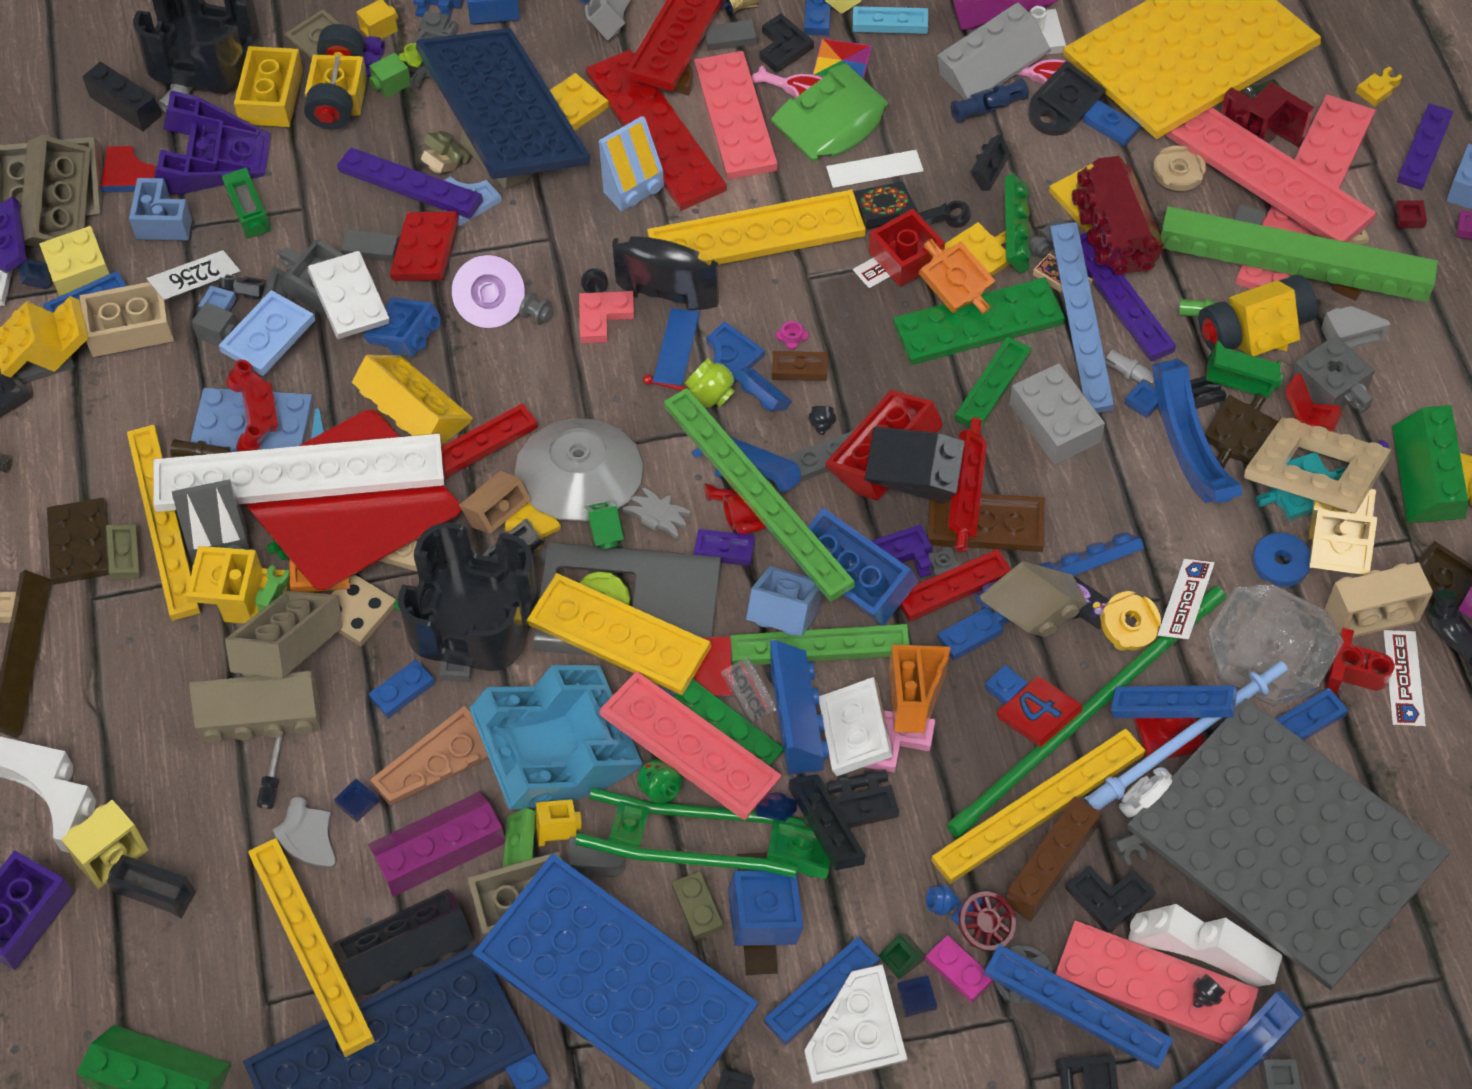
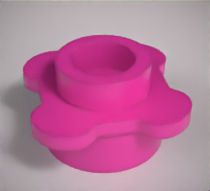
M788 321L783 324L781 330L776 332V339L787 344L788 349H796L797 344L808 339V332L803 330L800 323Z

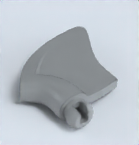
M292 798L283 823L272 829L275 838H277L282 849L296 860L315 867L334 868L336 861L328 838L331 812L306 808L307 801L304 798Z

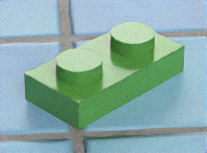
M524 808L507 816L503 867L533 859L536 811Z

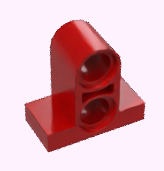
M1342 628L1336 642L1325 690L1330 688L1337 695L1342 682L1375 691L1384 689L1395 669L1393 659L1384 653L1352 645L1354 630ZM1344 661L1351 663L1353 666L1345 664ZM1374 670H1378V671H1380L1382 674H1378V673H1376Z

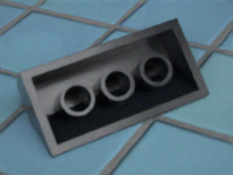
M446 889L334 942L333 945L358 997L362 994H373L380 989L381 985L392 980H402L410 974V971L421 966H431L440 957L450 952H460L475 940L460 906L450 891Z

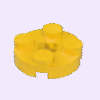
M1125 591L1116 594L1107 602L1100 613L1104 634L1113 643L1114 647L1120 651H1135L1147 647L1156 638L1158 627L1161 625V617L1156 605L1146 596L1142 598L1139 595H1134L1136 592ZM1125 615H1130V618L1135 617L1137 622L1134 624V627L1126 624Z

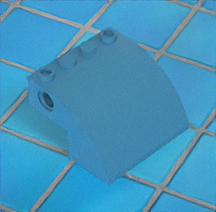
M551 665L535 686L486 687L474 704L469 707L509 810L535 808L536 802L571 799L574 801L590 795L592 787L603 790L629 776L643 765L633 740L599 715L601 707L613 696L600 665Z

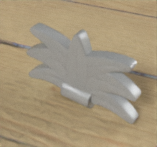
M642 488V493L645 497L633 496L630 502L637 506H625L622 508L623 513L631 514L641 519L640 523L654 531L658 529L664 530L676 540L678 539V532L674 525L686 529V523L681 516L689 517L691 515L690 510L681 506L671 505V495L660 500L656 494L646 488Z

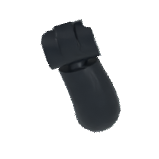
M1448 589L1438 590L1434 594V599L1436 600L1434 605L1428 609L1430 626L1437 635L1471 664L1469 669L1472 676V628L1462 617V613L1458 611L1459 608L1455 602L1457 600V593Z

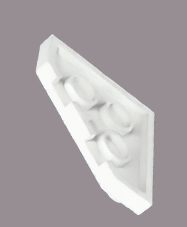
M883 964L850 973L804 1050L811 1084L907 1061Z

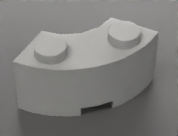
M591 0L589 5H585L586 17L609 40L611 37L616 36L625 24L623 15L631 0Z

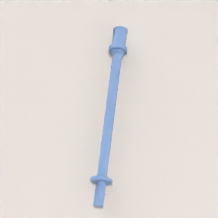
M1279 661L1260 676L1254 671L1249 674L1251 682L1237 691L1235 708L1245 698L1249 699L1257 692L1264 696L1269 693L1267 685L1288 671L1287 666L1282 661ZM1223 717L1200 718L1120 777L1112 778L1109 776L1104 780L1105 784L1084 797L1085 802L1099 811L1116 798L1120 800L1124 797L1127 786Z

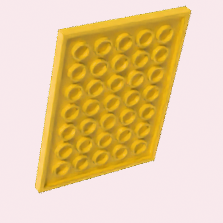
M1146 0L1063 47V56L1076 68L1104 87L1106 95L1155 139H1158L1222 102L1225 93L1231 87L1241 91L1320 45L1321 36L1277 0Z

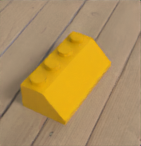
M366 355L352 381L360 389V394L377 404L379 411L394 419L400 429L407 431L412 436L440 434L441 446L473 420L471 415L401 355Z

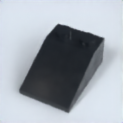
M874 427L864 481L944 504L957 492L965 441L940 433Z

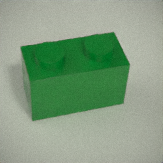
M611 500L583 507L590 540L595 546L599 545L601 549H607L617 546V541L624 539L617 506Z

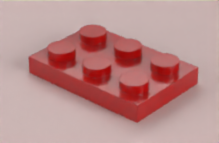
M456 211L407 212L389 274L393 281L443 280L459 221Z

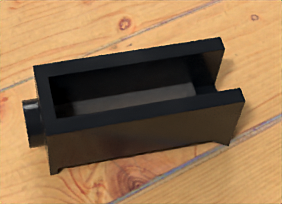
M123 854L117 864L111 867L108 874L107 883L116 895L120 894L171 912L181 919L196 893L187 877Z

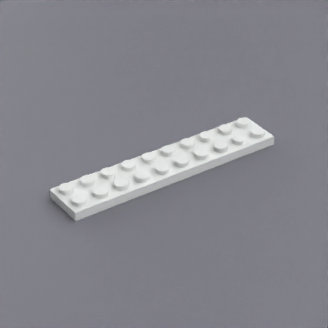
M440 434L154 459L155 512L176 510L172 491L228 479L232 483L239 504L444 485Z

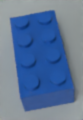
M822 508L808 525V528L855 581V587L841 595V597L875 622L884 626L919 580L909 567L825 508Z

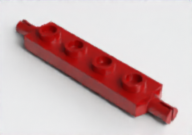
M977 417L971 418L970 429L959 433V439L965 441L957 492L951 497L948 528L957 535L955 550L958 552L967 551L968 540L975 538L977 535L987 441L981 435L982 420Z

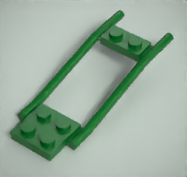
M593 787L589 799L618 806L609 840L577 833L575 841L577 846L633 860L760 870L795 878L796 872H799L809 877L826 879L830 866V860L811 827L804 826L805 819L777 812L754 810L744 821L728 808L669 803L658 804ZM648 814L773 824L766 858L639 847Z

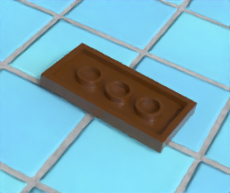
M981 494L977 535L975 538L968 540L967 547L1043 552L1045 497ZM951 498L944 504L929 500L928 540L931 545L956 546L957 535L948 528Z

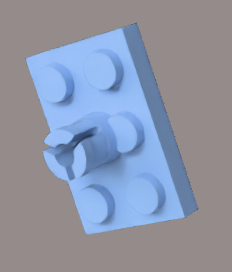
M271 290L218 345L219 349L223 354L236 361H248L253 371L264 376L315 321L314 314Z

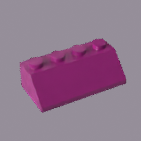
M479 791L369 843L368 847L394 897L505 844V837L502 826L490 803Z

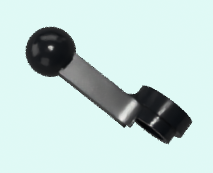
M959 200L952 201L948 205L944 203L939 207L918 213L928 225L945 220L949 226L955 228L966 225L971 218L969 206ZM954 209H963L960 215H950Z

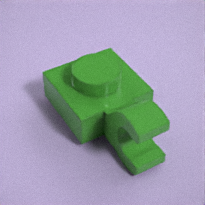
M271 565L268 568V581L264 589L261 588L255 598L258 612L282 594L283 589L290 582L289 570H285L283 576L277 578L274 577L276 574L275 566Z

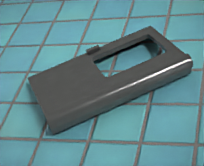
M551 542L548 543L547 548H542L541 565H544L540 598L554 578L556 571L560 568L634 574L636 576L632 607L701 638L712 637L717 588L721 577V556L613 547L601 549L600 546ZM535 628L534 651L595 656Z

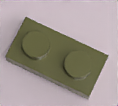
M136 524L106 525L109 579H139Z
M701 871L672 882L673 891L694 941L724 930L723 922Z

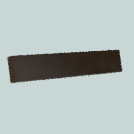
M28 570L22 571L19 576L0 670V732L15 738L22 733L51 579Z

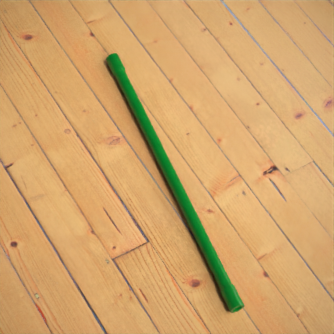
M1214 586L1203 596L1194 625L1226 600V594L1221 588ZM1158 637L1082 705L1083 711L1042 747L1037 745L971 805L965 807L946 824L949 832L956 838L962 836L989 808L1113 699L1116 687H1126L1180 638Z

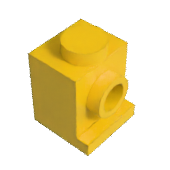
M572 799L536 802L535 826L539 846H545V841L567 840L570 837H576V830H581L580 811L575 812Z

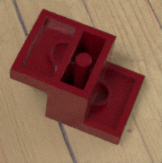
M1270 82L1254 99L1231 87L1225 93L1221 114L1268 144L1278 135L1299 148L1307 135L1314 106Z

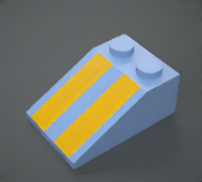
M643 116L599 140L603 190L621 212L635 206L639 201L652 194H656L660 189L664 188L663 169L646 119Z

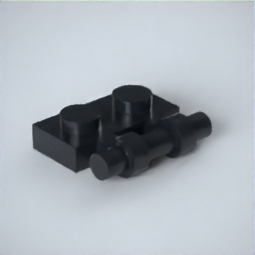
M874 769L866 770L862 775L849 778L847 775L837 777L835 781L826 782L829 794L841 793L842 796L832 799L849 828L899 817V809L892 786L879 787L878 783L888 781L886 769L876 772ZM865 786L868 788V790L852 793L851 790Z

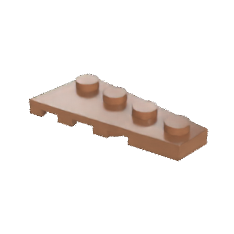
M463 706L370 779L371 785L389 805L397 803L489 759L471 712Z

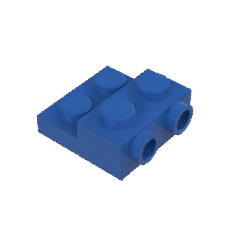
M391 297L384 307L389 317V324L367 330L363 336L369 344L388 346L393 354L414 357L418 350L425 348L426 339L429 334L439 328L441 317L430 302Z

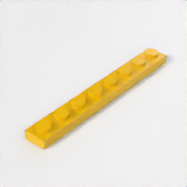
M150 425L128 431V440L169 616L172 621L200 614L199 604L188 602L186 599L191 571L176 510L155 512L154 459H163L155 425Z
M1124 729L934 854L931 859L932 863L947 882L952 884L1065 809L1074 796L1080 799L1104 783V780L1109 776L1113 777L1142 758L1145 754V749L1127 729Z
M277 838L249 850L250 858L344 1056L347 1057L374 1043V1038Z

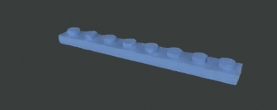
M1077 222L1050 226L1082 394L1097 413L1114 411V403Z

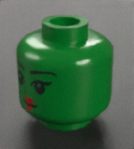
M653 759L644 764L637 777L639 789L654 803L658 804L670 802L679 794L682 788L683 779L681 774L660 759Z

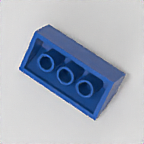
M777 640L770 641V671L787 775L823 771L824 759H829L827 741H821L820 732H824L822 714H816L815 706L819 705V694L817 687L812 688L811 679H815L813 661L807 662L805 650Z

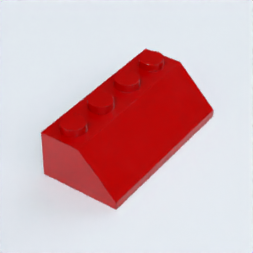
M890 390L825 463L826 467L856 494L878 501L889 488L864 481L873 428L884 427L937 433L943 427L934 401Z

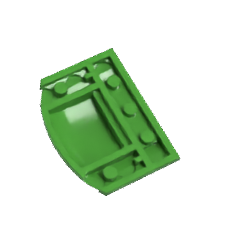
M846 63L830 69L828 75L794 100L790 98L771 118V122L811 161H818V156L831 154L832 158L849 151L864 141L881 122V116L884 109H887L888 102Z

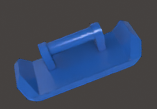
M730 437L768 482H770L769 479L774 480L781 493L790 490L800 482L801 470L796 462ZM699 448L691 452L694 458L703 454ZM716 469L715 476L723 479L724 477Z

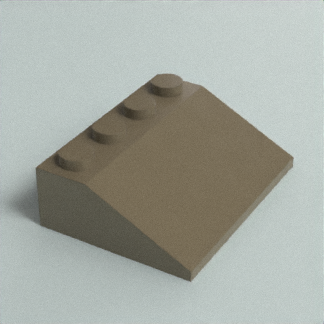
M94 137L63 139L91 148L85 216L101 215V183L103 176L101 143ZM27 143L0 145V204L13 196L19 200L21 215Z

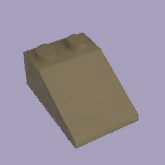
M1024 561L980 595L984 603L1027 633L1043 637L1055 633L1060 624L1067 619L1075 617L1079 613V609L1087 604L1072 574Z

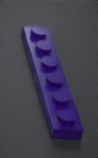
M352 147L337 164L339 172L446 211H456L458 215L468 219L473 216L483 202L481 193Z
M1088 232L1081 234L1080 240L1088 277L1093 279L1092 283L1149 360L1153 362L1175 352L1176 344L1124 275L1115 274L1113 268L1109 265H1098L1093 245H1090L1088 242Z

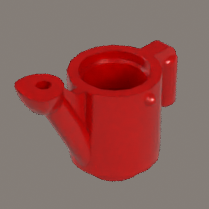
M704 483L706 499L708 501L714 499L723 503L725 517L731 531L746 535L766 529V526L735 490L717 489L711 484Z

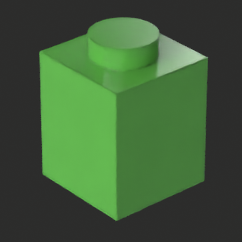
M396 52L369 65L371 77H369L370 84L375 91L379 90L385 98L411 86L409 82V69L399 59Z

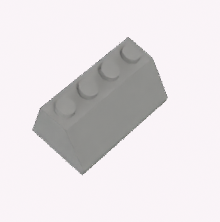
M1017 2L938 54L939 75L964 99H968L974 93L993 89L995 86L1004 83L1051 52V49L1034 16Z

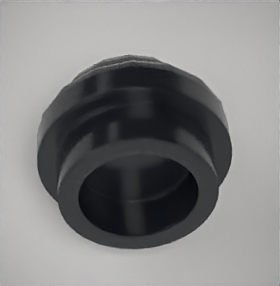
M598 268L587 270L581 277L582 288L587 293H601L608 284L605 272Z
M813 406L808 419L816 432L824 435L835 424L836 414H834L833 407Z
M1205 974L1202 979L1197 978L1193 983V1006L1201 1008L1204 1006L1211 1007L1214 1004L1219 1005L1223 1001L1221 997L1226 991L1209 975Z

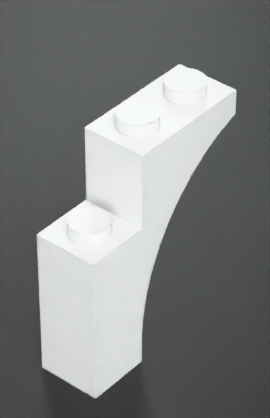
M0 737V777L27 786L46 801L52 815L53 839L61 851L68 852L61 839L66 836L73 826L81 824L88 816L93 814L96 800L91 790L86 785L68 782L73 774V764L66 751Z
M1173 904L1136 913L1130 924L1129 941L1148 948L1170 951L1201 960L1232 974L1253 987L1275 984L1283 955L1227 918L1203 922L1179 905Z

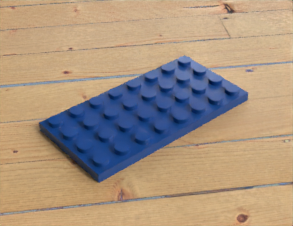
M553 853L473 952V957L650 1089H697L758 1007L756 1000Z

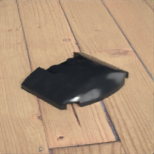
M631 236L629 242L619 243V238L613 239L616 283L623 290L633 291V296L638 298L639 293L650 297L668 299L675 303L688 304V310H704L718 307V262L712 259L711 265H708L698 258L700 252L657 238Z

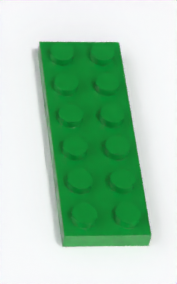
M1046 277L983 293L981 296L991 306V309L984 315L973 303L963 306L955 313H952L945 304L893 317V326L910 365H915L1005 341L1007 337L1016 338L1064 325L1065 317Z

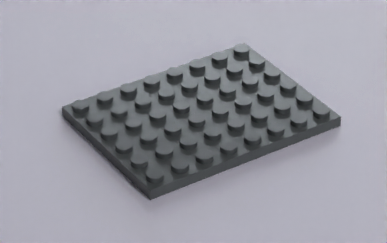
M1247 698L1234 710V716L1227 717L1171 777L1172 783L1163 795L1150 807H1143L1127 826L1129 831L1330 991L1450 854L1449 849Z

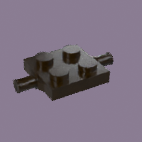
M1256 394L1250 405L1229 395L1204 435L1207 442L1220 452L1216 459L1219 463L1222 460L1220 465L1223 469L1230 458L1249 465L1279 422L1260 411L1262 405L1266 402L1264 396L1258 402L1261 394Z

